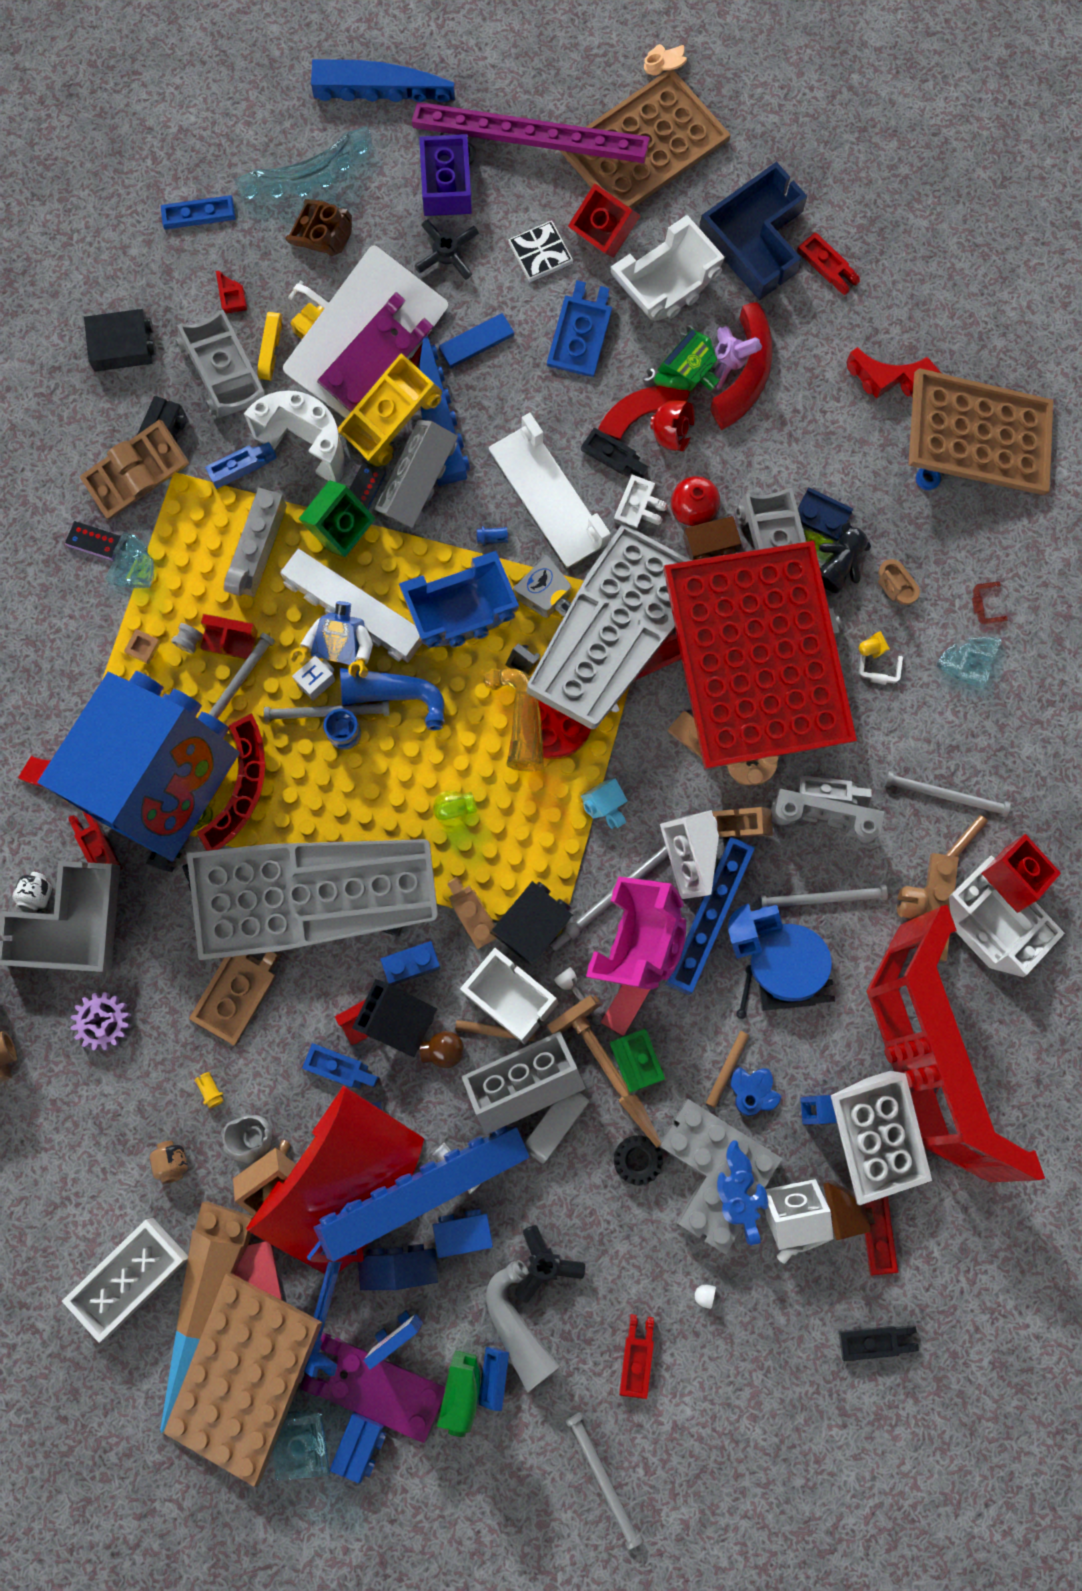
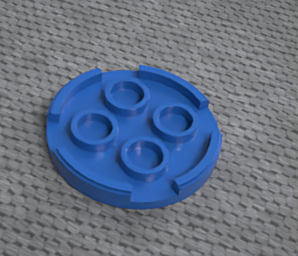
M783 924L782 929L763 933L759 937L762 952L751 955V970L756 982L771 993L773 997L792 1002L806 1000L813 997L827 983L832 967L831 954L826 943L814 931L801 925Z

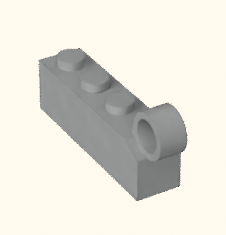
M258 487L231 565L225 577V592L238 596L246 594L255 597L287 507L283 494Z

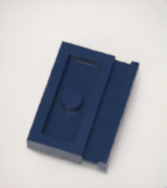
M808 487L798 507L803 526L835 541H838L843 531L842 525L847 523L853 511V508Z

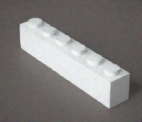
M297 549L280 572L284 580L283 584L293 592L300 591L305 595L304 598L312 605L317 606V604H320L326 608L325 612L327 614L335 613L337 601L351 603L350 616L363 619L373 645L376 647L381 645L388 650L387 653L395 660L400 661L403 659L408 663L422 645L414 624L302 550Z

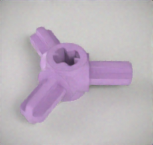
M728 326L719 327L717 330L719 343L715 349V356L719 363L713 374L720 381L714 387L716 389L722 388L731 369L741 368L745 364L748 355L756 353L762 348L760 340L756 337L744 342L734 338Z

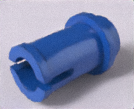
M481 526V529H476L477 544L485 546L488 543H508L507 527L485 529L484 526Z

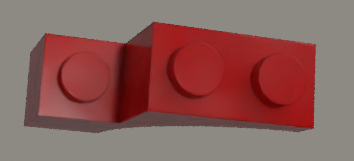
M859 347L850 352L846 361L848 371L853 376L857 375L862 381L864 390L868 394H873L876 399L898 383L901 384L902 392L906 396L913 398L915 371L920 368L941 373L928 357L911 364L890 365L872 359L861 351Z

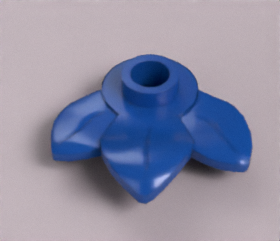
M741 1067L734 1071L731 1078V1089L736 1094L735 1105L741 1114L754 1116L760 1110L771 1111L779 1104L782 1096L771 1090L773 1076L769 1069H759L753 1072L751 1076ZM745 1098H751L754 1103L753 1106L747 1105Z

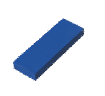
M232 195L160 205L164 230L236 220Z
M501 313L440 344L439 350L451 369L513 337L514 331L504 314Z

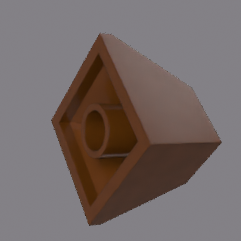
M834 1180L824 1182L823 1187L827 1204L831 1211L835 1239L841 1240L871 1232V1225L876 1224L872 1207L867 1208L866 1203L858 1205L855 1194Z

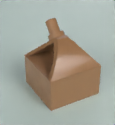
M285 1140L280 1142L278 1148H274L233 1178L235 1202L253 1216H255L278 1181L284 1183L296 1166L286 1156L291 1144Z

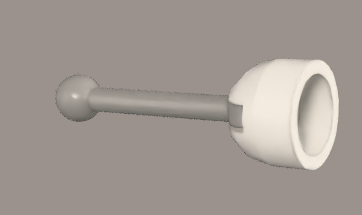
M571 967L553 979L560 988L572 990L580 1002L585 999L575 987L577 976ZM595 1011L590 1013L592 1022L595 1025H600L603 1019L602 1016L596 1014Z

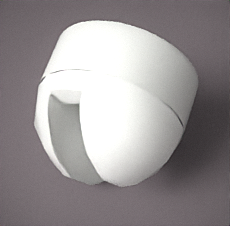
M711 1285L699 1286L695 1291L696 1302L702 1307L711 1309L716 1287Z

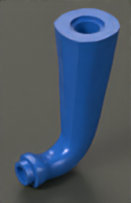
M340 668L342 706L386 700L418 699L425 702L429 709L425 718L427 729L436 731L443 728L445 723L443 716L444 699L439 689L432 683L420 678L368 671V675L362 678L359 676L360 670L356 672V677L354 678L349 674L348 669Z

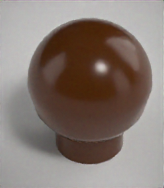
M450 1031L437 1033L430 1041H424L420 1045L422 1063L432 1062L439 1068H452L456 1066L464 1055L463 1041L457 1034Z

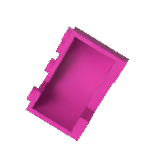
M618 876L611 902L624 910L618 925V932L611 947L609 958L594 951L588 965L586 977L636 988L654 989L659 987L661 980H668L680 960L686 936V919L681 917L680 910L684 904L679 892L670 883Z

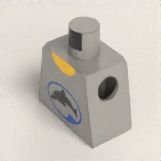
M547 555L513 588L514 595L518 601L545 618H548L555 610L564 617L572 604L567 600L572 590L570 583Z

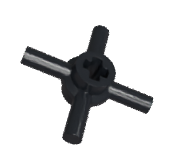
M429 219L425 220L422 223V227L434 241L432 246L433 253L415 265L418 273H422L439 261L443 264H453L465 280L469 279L472 276V272L460 259L461 246L479 234L477 228L473 225L455 238L449 233L440 234Z

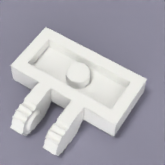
M631 475L613 522L620 525L623 523L636 531L641 519L659 525L662 522L661 516L645 510L646 506L649 505L659 511H665L668 505L664 501L651 496L655 483Z

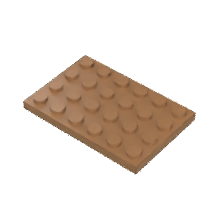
M674 70L664 72L586 126L587 128L650 137L645 164L566 151L560 152L591 188L595 183L633 209L730 141L731 135Z
M919 368L914 372L908 466L1045 495L1049 492L1053 400Z
M232 1273L225 1274L163 1433L254 1487L259 1485L323 1322Z

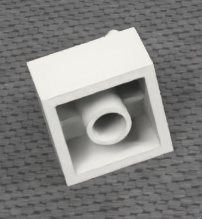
M816 1179L765 1189L768 1196V1208L765 1209L766 1218L778 1249L781 1250L777 1255L780 1262L785 1264L792 1255L816 1248L834 1239L831 1211Z

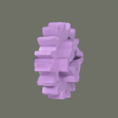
M104 992L102 997L98 993H92V1000L86 997L82 998L85 1004L83 1007L75 1006L79 1013L78 1015L71 1016V1019L76 1020V1024L71 1026V1030L79 1032L74 1037L76 1040L84 1039L83 1047L88 1048L92 1044V1050L99 1051L100 1046H102L103 1050L108 1051L110 1050V1043L114 1046H119L118 1038L127 1037L123 1030L124 1028H131L130 1024L125 1023V1019L131 1017V1014L123 1012L127 1004H118L120 999L118 996H113L110 999L109 993ZM104 1004L110 1005L115 1010V1013L107 1012ZM91 1010L90 1014H89L88 1017L85 1019V1017H86L88 1011ZM100 1017L109 1018L101 1023V1026L92 1025L99 1021ZM117 1024L115 1031L111 1034V1029ZM87 1031H94L98 1040L92 1038Z

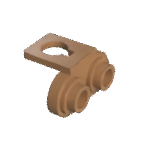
M894 559L884 561L878 570L880 578L878 583L892 602L896 600L902 605L913 604L920 594L917 583L899 561Z

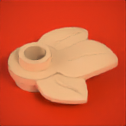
M661 44L657 45L645 58V72L651 75H659L664 70L670 71L683 66L687 62V58L684 57V45L670 50H665Z

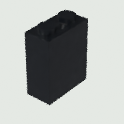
M143 309L84 317L88 362L94 372L153 364L152 355H156L154 341L150 340L149 334L154 332L151 318L146 317Z
M533 881L490 932L530 966L537 961L573 916L569 912L571 907L561 899L556 901L549 895L551 891L541 882L536 884Z
M375 979L352 1029L411 1057H415L429 1026L434 1020L437 1008L388 983Z

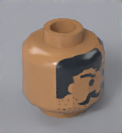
M173 1141L157 1144V1149L151 1152L149 1156L152 1175L155 1179L161 1180L162 1184L183 1179V1174L188 1170L184 1147L174 1145Z

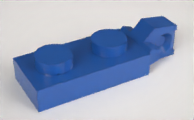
M270 442L253 448L250 445L205 468L214 486L218 489L263 467L265 464L276 459L277 456Z
M313 1043L302 1069L352 1088L360 1089L362 1083L376 1087L379 1077L367 1073L368 1066L363 1064V1062Z

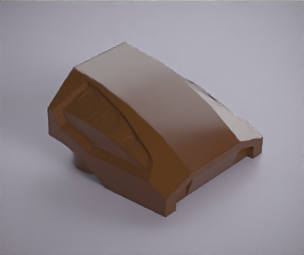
M305 199L303 202L304 206L285 240L294 246L327 253L330 256L342 253L352 233V215L347 209L336 207L334 204H329L325 201Z

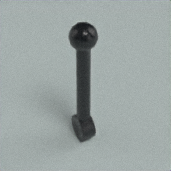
M751 965L745 968L747 974L740 1009L736 1012V1016L739 1019H744L747 1015L745 1007L753 975Z

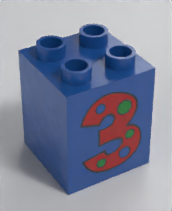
M108 671L37 783L104 825L173 862L240 752L223 739L229 730L227 725L205 712H201L199 717L196 718L202 705L190 696L177 689H173L170 695L164 694L161 697L159 695L164 687L139 671H135L129 681Z

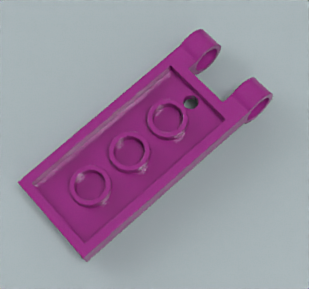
M395 292L381 310L317 380L325 390L350 412L353 411L401 353L407 358L423 340V337H426L434 327L426 318H423L410 333L395 320L393 315L406 301L398 292ZM391 330H396L398 335H392Z
M322 1333L320 1350L339 1356L336 1363L335 1376H331L328 1382L319 1377L316 1380L305 1373L299 1387L307 1393L325 1398L425 1443L443 1400L446 1387L385 1359L370 1370L363 1361L369 1352L339 1338L332 1339V1335L328 1333ZM343 1370L347 1371L348 1377L342 1378L340 1372Z

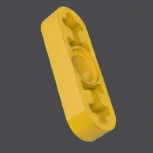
M268 312L266 316L257 369L258 379L272 381L277 356L274 355L275 347L279 344L282 327L281 313Z

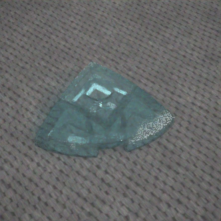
M123 532L113 551L116 558L105 577L109 584L128 588H150L154 578V562L147 553L148 548L140 539Z
M993 637L969 638L968 643L963 644L959 651L952 652L957 648V644H954L941 655L937 662V667L960 681L985 689L1001 639ZM974 642H984V643H987V644H983V645L976 646V645L971 644V643H974Z

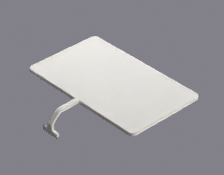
M371 246L329 303L310 288L304 286V282L301 280L293 288L288 297L290 300L299 291L309 296L322 306L324 310L283 365V371L344 418H347L351 412L317 382L319 377L381 310L395 292H398L406 301L393 315V318L410 333L423 318H426L435 326L448 308V302L379 247ZM391 330L392 335H398L396 330ZM423 340L409 354L407 359H409L410 357L412 358V356L415 354L419 346L422 344Z

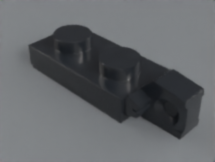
M597 428L592 429L581 446L582 452L622 475L624 474L629 477L630 474L644 478L648 472V466L639 461L640 457L636 454L635 450Z

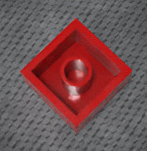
M594 183L568 227L602 252L614 258L641 215Z
M1024 834L1005 847L981 874L1018 913L1036 902L1059 877L1061 872L1034 842Z

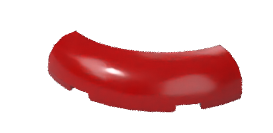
M757 302L743 305L739 320L744 328L747 340L755 337L758 338L762 348L756 353L748 355L746 366L737 380L727 390L712 399L710 411L721 430L734 424L746 414L760 397L770 374L773 355L772 337L766 314L761 304Z
M252 713L228 725V731L235 749L240 752L237 757L238 775L232 796L225 808L207 826L197 831V836L206 851L220 850L229 843L247 823L259 800L264 782L265 754L262 737Z

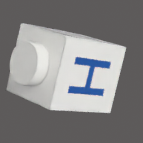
M316 656L292 676L295 683L312 701L336 681L332 674L335 671L334 668L325 659L321 662Z

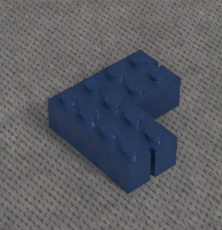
M777 161L702 214L699 229L725 257L724 261L759 301L775 290L777 284L782 285L797 274L801 257L778 233V230L803 212L807 195L794 180L789 184L790 176Z

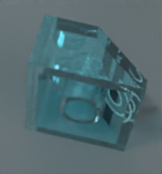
M310 1410L290 1411L287 1413L272 1452L276 1481L330 1475L322 1415Z

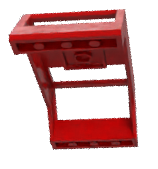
M948 905L938 907L901 924L866 992L886 1047L884 1050L886 1059L891 1063L894 1072L906 1073L924 1149L990 1183L1045 1179L1036 1151L1028 1152L997 1134L989 1117L937 969L950 933L957 931ZM919 945L904 977L897 979L909 950ZM906 986L922 1032L915 1034L913 1032L899 988ZM942 1087L957 1133L949 1134L933 1088ZM963 1144H965V1145H967V1146L973 1148L974 1150H976V1151H978V1152H980V1153H982V1154H984V1155L981 1156L980 1154H978V1153H976L975 1151L969 1149L968 1147L964 1146Z

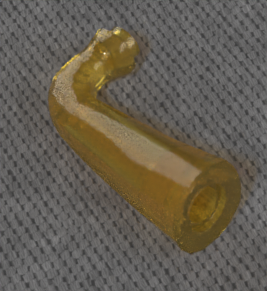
M514 668L503 670L491 669L490 672L485 673L486 688L498 690L508 685L514 687L516 691L512 735L506 765L518 771L533 772L543 770L544 755L538 699L526 692L531 677L525 672Z

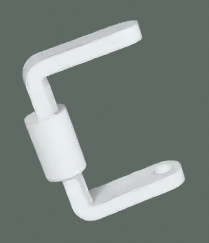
M861 655L858 673L861 678L869 679L872 683L884 685L886 683L895 684L900 680L903 656H898L896 675L891 677L886 674L864 672L866 656Z

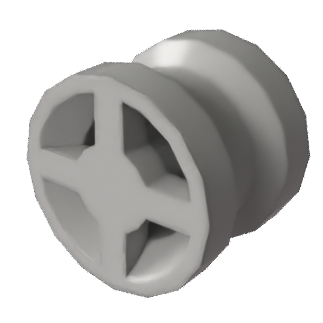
M181 623L178 627V635L174 636L171 642L178 648L194 654L196 643L201 641L204 635L195 628Z

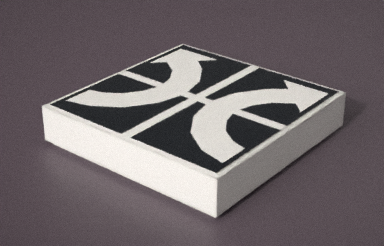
M552 221L508 239L509 245L529 283L573 264V259Z

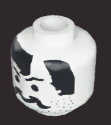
M31 872V875H23L18 879L12 896L13 900L17 903V908L26 912L36 913L37 910H42L46 907L52 892V885L46 881L47 877L45 875Z

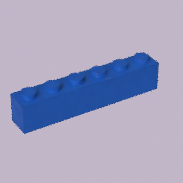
M730 837L714 871L712 892L710 895L703 896L686 935L680 960L665 985L687 995L693 993L755 847L733 837Z

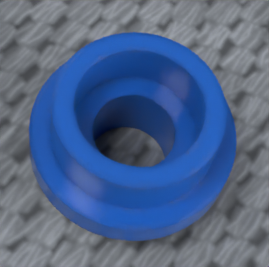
M920 468L915 480L921 489L929 491L938 487L941 475L940 472ZM925 475L931 476L932 481H931V482L926 481V480L924 479V476H925Z

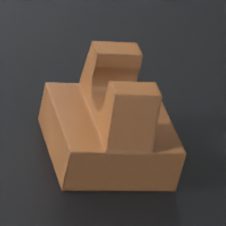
M136 629L124 652L149 665L161 642L159 639Z

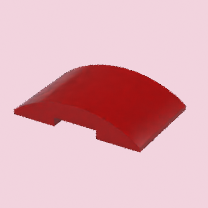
M345 1086L339 1091L311 1132L315 1135V1138L285 1182L278 1181L246 1227L247 1231L323 1274L326 1273L328 1262H311L307 1259V1256L319 1241L314 1230L315 1226L321 1224L319 1220L334 1212L338 1215L347 1203L359 1199L363 1202L371 1198L370 1193L378 1188L385 1186L388 1189L396 1185L395 1180L406 1174H411L412 1176L424 1142V1138ZM368 1243V1244L362 1246V1251H363L370 1243ZM342 1262L339 1268V1272L342 1271L345 1267H347L351 1262Z

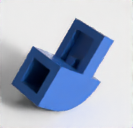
M748 903L738 908L731 915L728 922V931L736 958L762 952L758 935L783 928L777 905L751 911Z

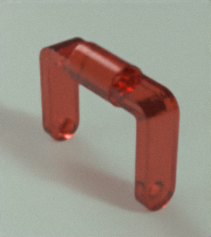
M999 581L977 584L972 590L974 613H977L981 624L1008 621L1007 616L985 619L984 615L985 610L979 589L1000 587Z

